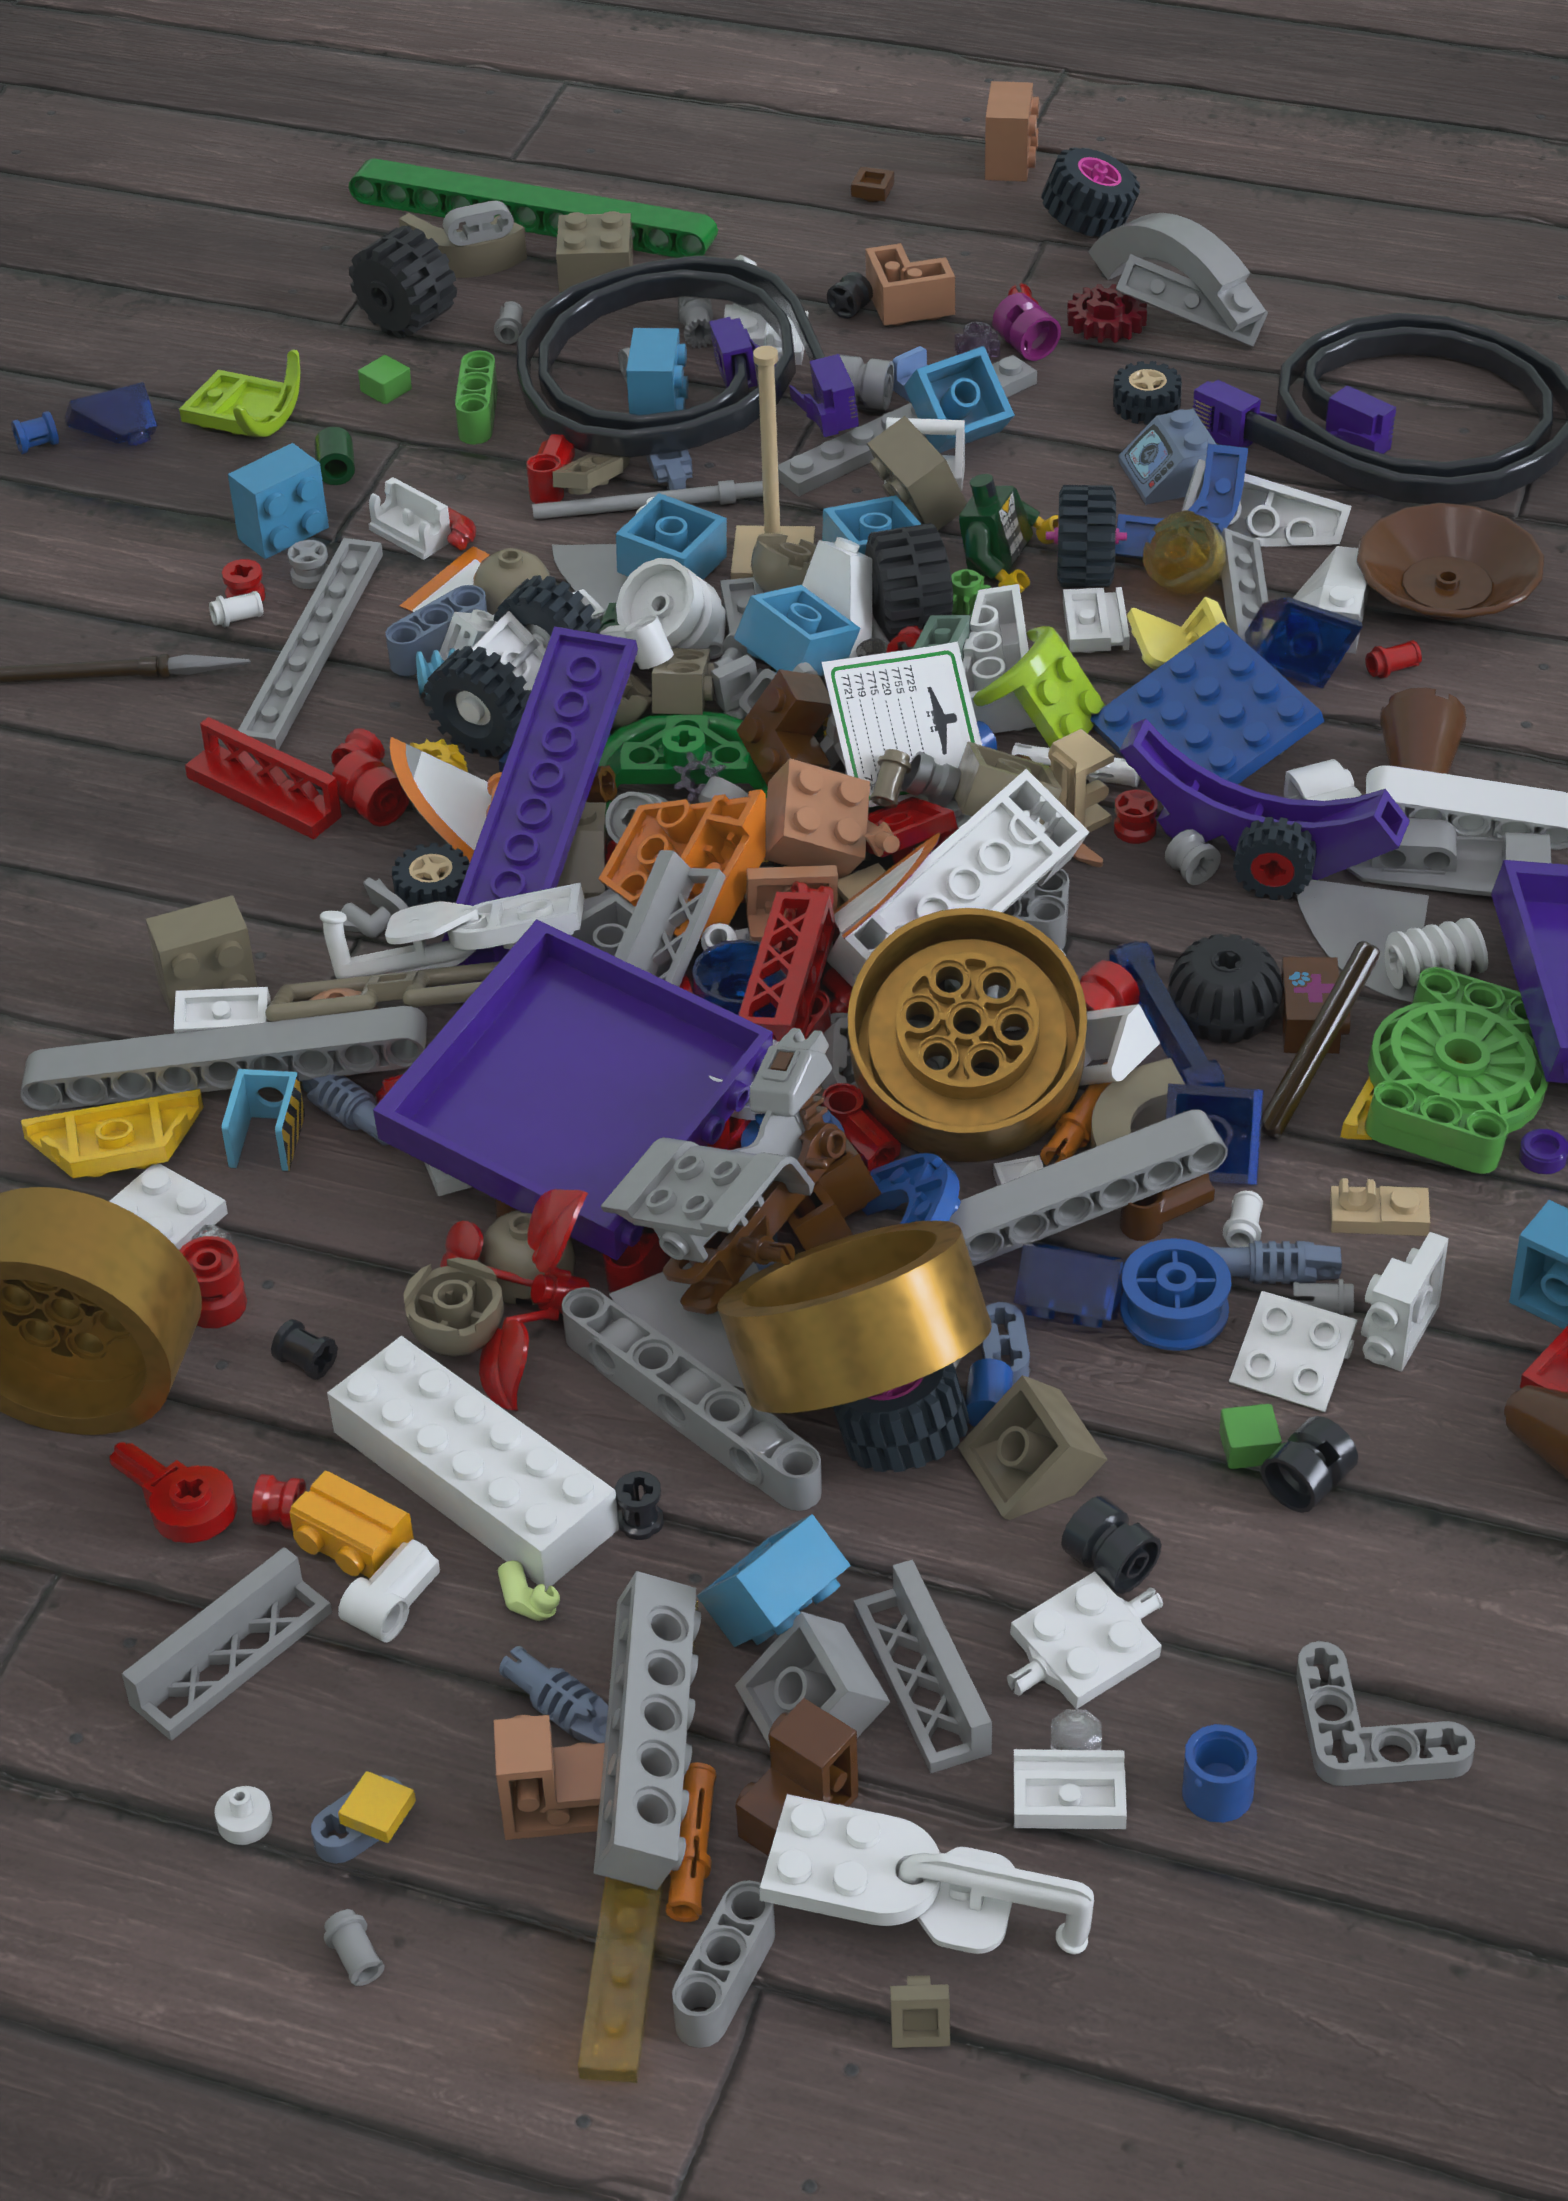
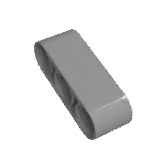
M741 1881L732 1885L725 1892L674 1985L672 1999L676 2034L682 2042L689 2046L697 2048L709 2047L722 2038L774 1942L776 1935L774 1904L760 1901V1882ZM749 1916L757 1917V1918L752 1919V1920H744V1919H742V1918H744V1917H749ZM724 1961L733 1962L730 1965H717V1963ZM697 2007L709 2008L701 2012L690 2011Z

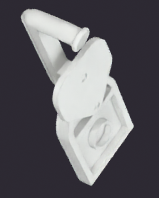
M580 882L491 900L474 906L438 901L405 908L394 913L389 918L385 937L389 944L413 942L414 945L355 957L350 956L344 934L343 923L347 920L346 914L340 911H324L320 914V920L323 921L324 937L334 974L337 979L457 966L466 960L476 949L503 945L506 949H511L536 919L572 935L575 930H580L585 898ZM445 932L448 933L449 941L426 945L425 939L434 938Z
M787 1794L760 1885V1901L871 1925L893 1926L916 1918L931 1940L938 1946L974 1954L990 1952L1001 1944L1006 1933L1012 1903L1065 1913L1066 1922L1058 1927L1056 1941L1065 1952L1079 1954L1088 1945L1094 1905L1093 1891L1083 1883L1016 1869L1004 1856L983 1850L957 1847L945 1854L940 1853L931 1836L924 1829L908 1820Z

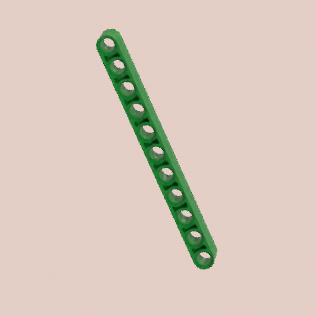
M376 158L365 161L351 178L348 187L353 198L363 204L443 218L456 208L488 201H500L507 206L514 222L524 227L525 232L557 237L559 215H568L573 212L583 214H604L609 211L631 213L633 250L675 258L704 256L718 234L715 221L701 213Z

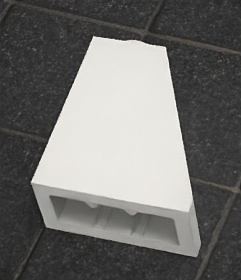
M837 537L835 543L819 540L802 585L861 628L849 658L872 655V558L859 553L860 545L841 537Z

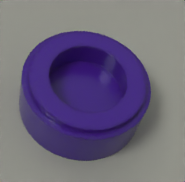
M1536 1129L1523 1136L1520 1144L1519 1159L1525 1168L1538 1174H1553L1565 1167L1568 1157V1142L1561 1134L1549 1129Z

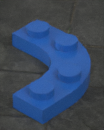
M1208 443L1203 485L1198 499L1187 511L1169 518L1118 514L1117 528H1119V532L1127 533V541H1119V545H1115V556L1168 561L1194 555L1217 540L1220 533L1223 532V528L1227 529L1238 509L1244 485L1248 448Z
M920 1153L904 1157L871 1170L870 1174L882 1194L870 1201L861 1210L868 1216L885 1209L893 1210L903 1203H908L900 1224L918 1221L949 1222L951 1216L961 1204V1200L958 1198L960 1190L959 1179L951 1167L938 1155Z

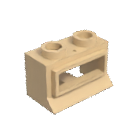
M1082 729L1053 742L1049 749L1048 757L1051 760V771L1062 788L1058 801L1089 833L1110 823L1111 814L1097 804L1107 797L1109 787L1100 780H1094L1086 784V776L1114 762V754Z

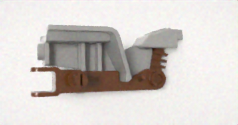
M792 1028L776 1046L772 1045L768 1048L750 1087L751 1111L765 1114L758 1135L752 1144L747 1147L726 1150L699 1146L691 1141L665 1137L659 1138L650 1146L601 1205L604 1212L618 1214L634 1225L650 1227L655 1230L661 1248L672 1257L663 1268L666 1279L673 1282L691 1284L680 1299V1303L686 1311L705 1315L717 1312L720 1299L739 1283L741 1276L753 1262L759 1265H767L770 1262L789 1265L791 1263L790 1260L793 1261L795 1249L792 1244L774 1242L772 1238L805 1196L811 1195L814 1185L833 1161L842 1156L846 1148L844 1132L836 1125L823 1121L822 1115L828 1110L827 1107L819 1106L825 1101L824 1097L816 1096L821 1091L820 1084L832 1070V1066L825 1055L829 1044L822 1031L814 1030L805 1039L800 1029ZM690 1262L692 1267L686 1270H682L683 1267Z

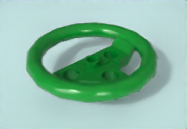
M703 711L702 715H649L620 727L607 739L599 766L609 765L616 775V788L620 784H707L711 777L716 776L733 784L749 783L755 790L762 789L767 798L768 787L736 731L743 720L729 714ZM607 802V803H606V808H607V809H608V807H609V805H610L611 802Z

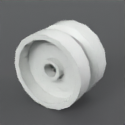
M657 558L639 566L629 575L621 587L616 603L617 622L619 625H628L641 618L657 615L671 648L707 649L718 634L723 617L721 599L714 587L674 559Z

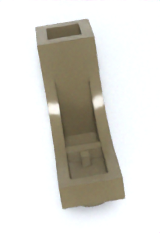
M410 213L399 218V227L410 226L412 230L418 228L425 233L427 239L433 238L438 244L440 252L442 254L445 253L449 259V268L454 271L456 278L480 277L498 273L527 259L525 229L513 222L511 231L504 237L466 246H458L449 240L442 228L433 226ZM500 215L496 216V217L494 218V220H493L492 222H490V223H491L492 225L496 224V223H497V218H499V217H501V216H500Z
M1171 1058L1136 1067L1122 1081L1112 1082L1099 1096L1092 1114L1090 1149L1186 1112L1188 1089Z

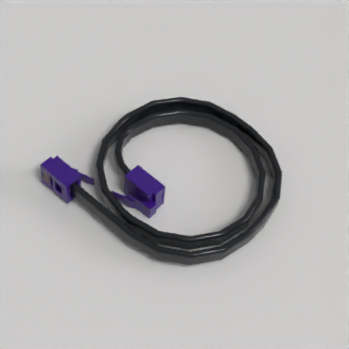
M697 255L650 261L613 270L568 287L537 309L517 339L516 371L527 409L547 435H564L570 443L574 444L576 449L582 452L628 458L679 452L702 446L744 430L760 418L759 386L755 371V365L757 367L758 365L754 364L753 351L760 346L755 344L750 338L747 328L744 329L740 318L731 320L730 317L709 322L715 361L727 389L711 401L690 409L645 415L598 410L566 395L553 379L552 365L568 340L598 318L640 302L684 296L730 301L760 314L779 335L782 342V356L777 364H774L776 405L789 386L791 399L806 412L808 418L816 422L820 427L823 437L839 434L838 431L859 426L854 385L840 355L836 354L825 357L800 299L778 275L743 260ZM788 317L793 321L810 360L815 400L809 393L801 394L794 386L789 385L796 373L792 327ZM537 349L538 377L541 392L556 412L548 407L535 390L531 380V358ZM758 386L756 389L749 393L750 387Z
M1392 313L1354 318L1319 332L1304 341L1280 367L1276 414L1284 426L1276 423L1277 415L1260 411L1261 399L1220 380H1216L1213 383L1207 381L1194 389V411L1215 443L1243 448L1256 443L1348 487L1395 502L1458 505L1494 500L1534 482L1555 467L1568 452V376L1561 366L1522 342L1494 330L1447 316ZM1398 354L1449 358L1489 370L1522 390L1539 413V423L1524 441L1490 456L1448 462L1394 458L1384 453L1391 449V438L1393 437L1391 434H1393L1392 430L1394 429L1396 407L1348 385L1332 395L1321 387L1318 380L1323 374L1361 359ZM1303 372L1302 398L1311 412L1326 422V429L1306 418L1289 393L1290 386ZM1554 397L1566 413V423L1550 441L1553 425Z

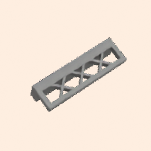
M1132 254L1129 256L1116 287L1117 292L1251 348L1254 347L1268 314V311H1266L1260 320L1232 332L1207 296L1191 279Z
M660 850L615 953V957L653 975H656L659 966L672 958L673 961L670 969L659 978L680 987L726 876L720 869L690 868L675 851ZM694 883H706L702 893L688 901ZM688 919L689 924L686 931L672 940L671 937L675 928Z
M283 1547L122 1673L129 1705L172 1741L332 1613L331 1603L302 1580L298 1557ZM295 1597H298L310 1607L299 1617L279 1618L280 1609ZM250 1633H270L269 1641L259 1649H240V1641ZM229 1664V1673L219 1681L199 1682L200 1672L209 1665ZM189 1696L188 1705L171 1719L157 1708L169 1697Z
M913 1559L893 1565V1589L854 1600V1612L930 1774L991 1755L992 1721ZM897 1606L902 1615L897 1628L893 1629L876 1623L871 1614ZM898 1646L920 1653L922 1658L915 1670L893 1661L892 1657ZM917 1686L939 1693L941 1700L935 1711L913 1703L911 1697ZM923 1722L928 1723L926 1728L924 1727ZM937 1727L958 1734L963 1744L936 1752L931 1738Z

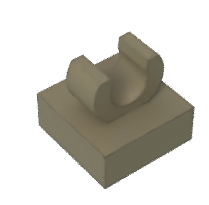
M930 1975L907 1976V1985L890 1986L892 2048L950 2046L949 1985H931Z

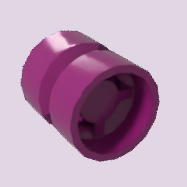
M1015 293L1009 295L1001 301L994 312L992 326L995 332L1026 359L1031 361L1043 359L1058 345L1061 337L1059 322L1026 294Z

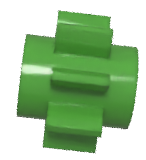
M963 569L951 575L953 587L952 615H971L972 617L978 590L988 589L991 586L984 585V576H980L976 571Z

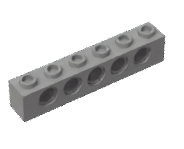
M636 1571L617 1601L594 1874L658 1890L670 1871H677L680 1868L686 1850V1839L680 1837V1824L685 1817L689 1803V1792L683 1790V1780L692 1757V1745L686 1743V1736L695 1712V1700L689 1698V1692L698 1667V1656L692 1654L693 1641L700 1628L701 1612L695 1610L697 1588Z

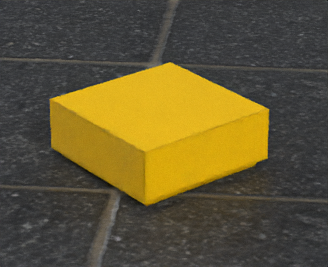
M366 1771L338 1812L340 1824L389 1843L415 1804V1792L411 1788Z

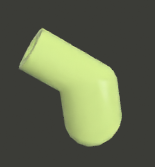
M518 1561L505 1562L498 1568L497 1571L505 1604L510 1611L535 1621L547 1620L556 1613V1607L560 1602V1595L553 1586L550 1585L546 1592L544 1584H539L534 1589L528 1587L523 1565Z

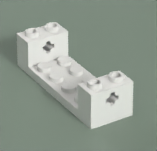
M1025 769L929 854L913 875L871 917L845 939L840 934L826 961L853 987L864 963L879 944L894 931L919 917L955 908H980L1004 913L1036 883L1042 886L1070 861L1089 834V831ZM1040 818L1045 822L1043 825L1039 822Z

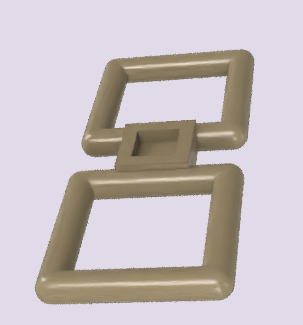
M500 961L287 984L280 987L267 1007L265 1015L272 1022L372 1010L377 1002L403 999L406 1006L412 1007L466 1002ZM334 988H351L362 992L360 995L309 1000L320 992Z

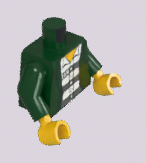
M990 474L977 475L970 480L973 496L959 515L967 569L976 571L980 576H988L991 580L996 578L999 581L998 587L1019 584L1021 594L1030 585L1028 575L1020 569L1008 574V571L1034 535L1032 526L1036 528V535L1041 543L1051 544L1054 542V540H1046V532H1054V528H1058V515L1044 520L1039 516L1040 512L1021 500L1017 488L1013 486H995L993 476Z

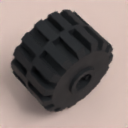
M410 226L396 227L354 255L351 260L353 265L349 267V276L353 282L350 283L352 293L356 294L358 298L357 304L361 310H365L368 314V319L374 325H380L384 333L391 334L393 332L396 338H404L407 335L411 336L449 310L454 304L453 299L457 297V288L453 284L456 281L454 271L449 268V259L445 253L442 254L440 252L438 244L433 238L427 239L425 233L418 228L412 230Z
M928 523L871 532L868 536L865 555L872 558V611L887 638L896 637L901 629L907 626H917L923 630L930 615H952L953 587L951 571L943 540L934 524Z

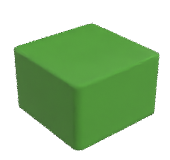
M387 355L381 356L358 370L360 391L382 404H388L412 389L410 368Z
M1271 1404L1223 1408L1221 1410L1219 1433L1230 1469L1261 1466L1281 1446L1282 1440Z

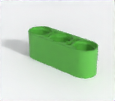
M472 351L461 359L455 409L458 436L466 444L476 445L487 442L493 433L498 386L494 355L487 351Z

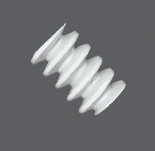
M1460 918L1456 923L1445 921L1439 927L1430 924L1426 925L1422 930L1410 928L1405 934L1402 931H1394L1388 935L1385 943L1386 973L1391 984L1396 989L1402 988L1403 975H1405L1411 986H1416L1420 972L1427 968L1439 967L1454 971V965H1456L1457 971L1467 976L1471 972V962L1479 973L1485 972L1488 968V952L1485 940L1477 924L1470 918Z

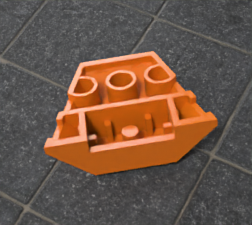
M760 789L749 791L748 797L728 799L725 794L714 795L710 802L690 804L687 799L639 805L598 879L613 892L618 893L636 907L659 851H675L690 868L720 869L726 876L703 932L712 924L722 923L729 925L746 893L747 868H759L766 856V794ZM694 883L688 901L702 893L706 883ZM687 919L675 928L673 935L676 938L686 931L689 920Z

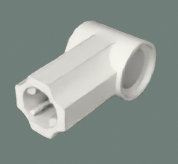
M657 615L641 618L628 625L609 626L600 632L603 635L636 640L638 652L634 663L637 662L639 668L643 670L658 666L668 661L674 655Z
M413 1539L409 1543L403 1542L369 1580L360 1577L349 1585L340 1601L338 1612L340 1619L383 1642L392 1641L400 1633L407 1621L409 1606L440 1573L439 1560L429 1552L427 1546Z

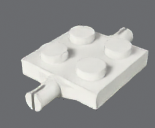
M1094 1571L1011 1622L1010 1635L1027 1653L1030 1663L1016 1672L1007 1675L1009 1687L1011 1690L1015 1688L1014 1693L1020 1696L1034 1685L1045 1681L1047 1684L1060 1690L1075 1709L1099 1696L1160 1657L1162 1645L1141 1621L1142 1618L1153 1611L1162 1608L1163 1602L1159 1593L1155 1595L1156 1590L1148 1588L1145 1592L1127 1602L1118 1597Z

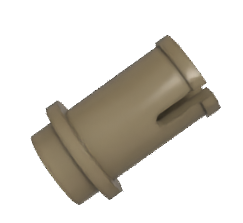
M887 749L884 755L878 758L877 763L881 767L870 797L873 803L886 808L897 807L905 774L910 773L912 769L908 754L895 749Z

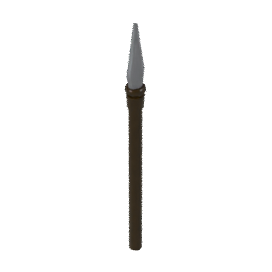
M161 654L159 658L156 655L130 660L0 666V683L139 675L141 677H159V674L163 678H169L171 674L191 675L250 664L251 661L249 659L200 655H181L170 658L168 654Z

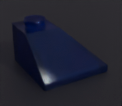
M144 382L71 400L64 417L67 426L117 444L128 441L129 446L139 445L151 440L150 435L155 433L158 426Z

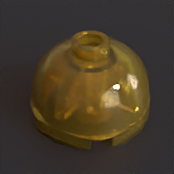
M1184 510L1170 514L1153 529L1156 534L1152 538L1151 543L1149 544L1147 541L1145 543L1143 565L1148 576L1172 593L1188 595L1204 591L1218 579L1226 563V544L1220 531L1206 517L1197 515L1193 511Z

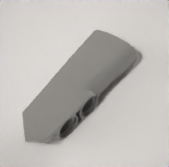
M1409 818V825L1398 849L1347 868V870L1362 882L1491 896L1503 860L1551 863L1550 835L1505 832L1503 838L1457 836L1456 828L1448 821Z

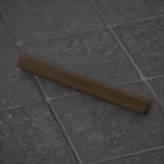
M1366 941L1357 943L1259 1120L1258 1129L1263 1134L1274 1139L1282 1136L1379 960L1380 950L1376 946Z

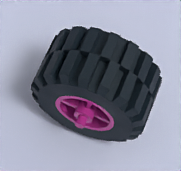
M1073 147L1069 148V150L1061 151L1060 155H1058L1042 191L1041 198L1043 199L1044 207L1049 210L1048 213L1057 219L1059 223L1075 232L1100 238L1105 233L1126 224L1140 193V183L1136 180L1135 174L1116 158L1098 150Z
M1112 485L1062 486L1059 492L1058 528H1054V532H1046V540H1054V544H1058L1057 579L1061 587H1110L1113 582L1115 545H1119V541H1127V533L1119 532V528H1116V493Z
M953 1363L895 1389L861 1400L833 1406L848 1456L852 1461H857L858 1466L865 1469L873 1467V1470L876 1472H886L888 1470L902 1472L909 1468L926 1466V1463L932 1460L937 1461L945 1456L946 1451L954 1449L960 1443L959 1438L964 1437L968 1431L969 1414Z

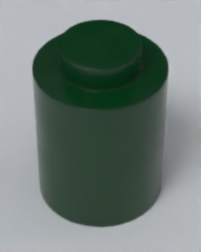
M328 427L321 430L315 437L314 446L315 459L320 463L322 481L330 485L344 484L355 473L352 437L345 429L340 427Z

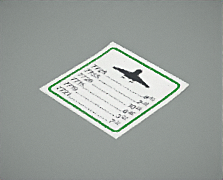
M958 642L821 662L847 775L870 781L869 807L879 806L873 803L870 797L881 767L877 761L880 756L884 755L885 750L895 749L910 756L909 763L916 753L921 751L934 757L935 763L939 765L947 763L958 768L968 741L982 745ZM901 788L898 802L912 796L919 799L927 797L922 794L918 796L911 795Z

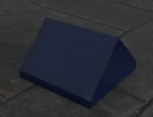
M1168 1083L1166 1119L1186 1111L1201 1110L1206 1113L1228 1149L1224 1162L1217 1169L1208 1173L1210 1181L1257 1185L1264 1090Z

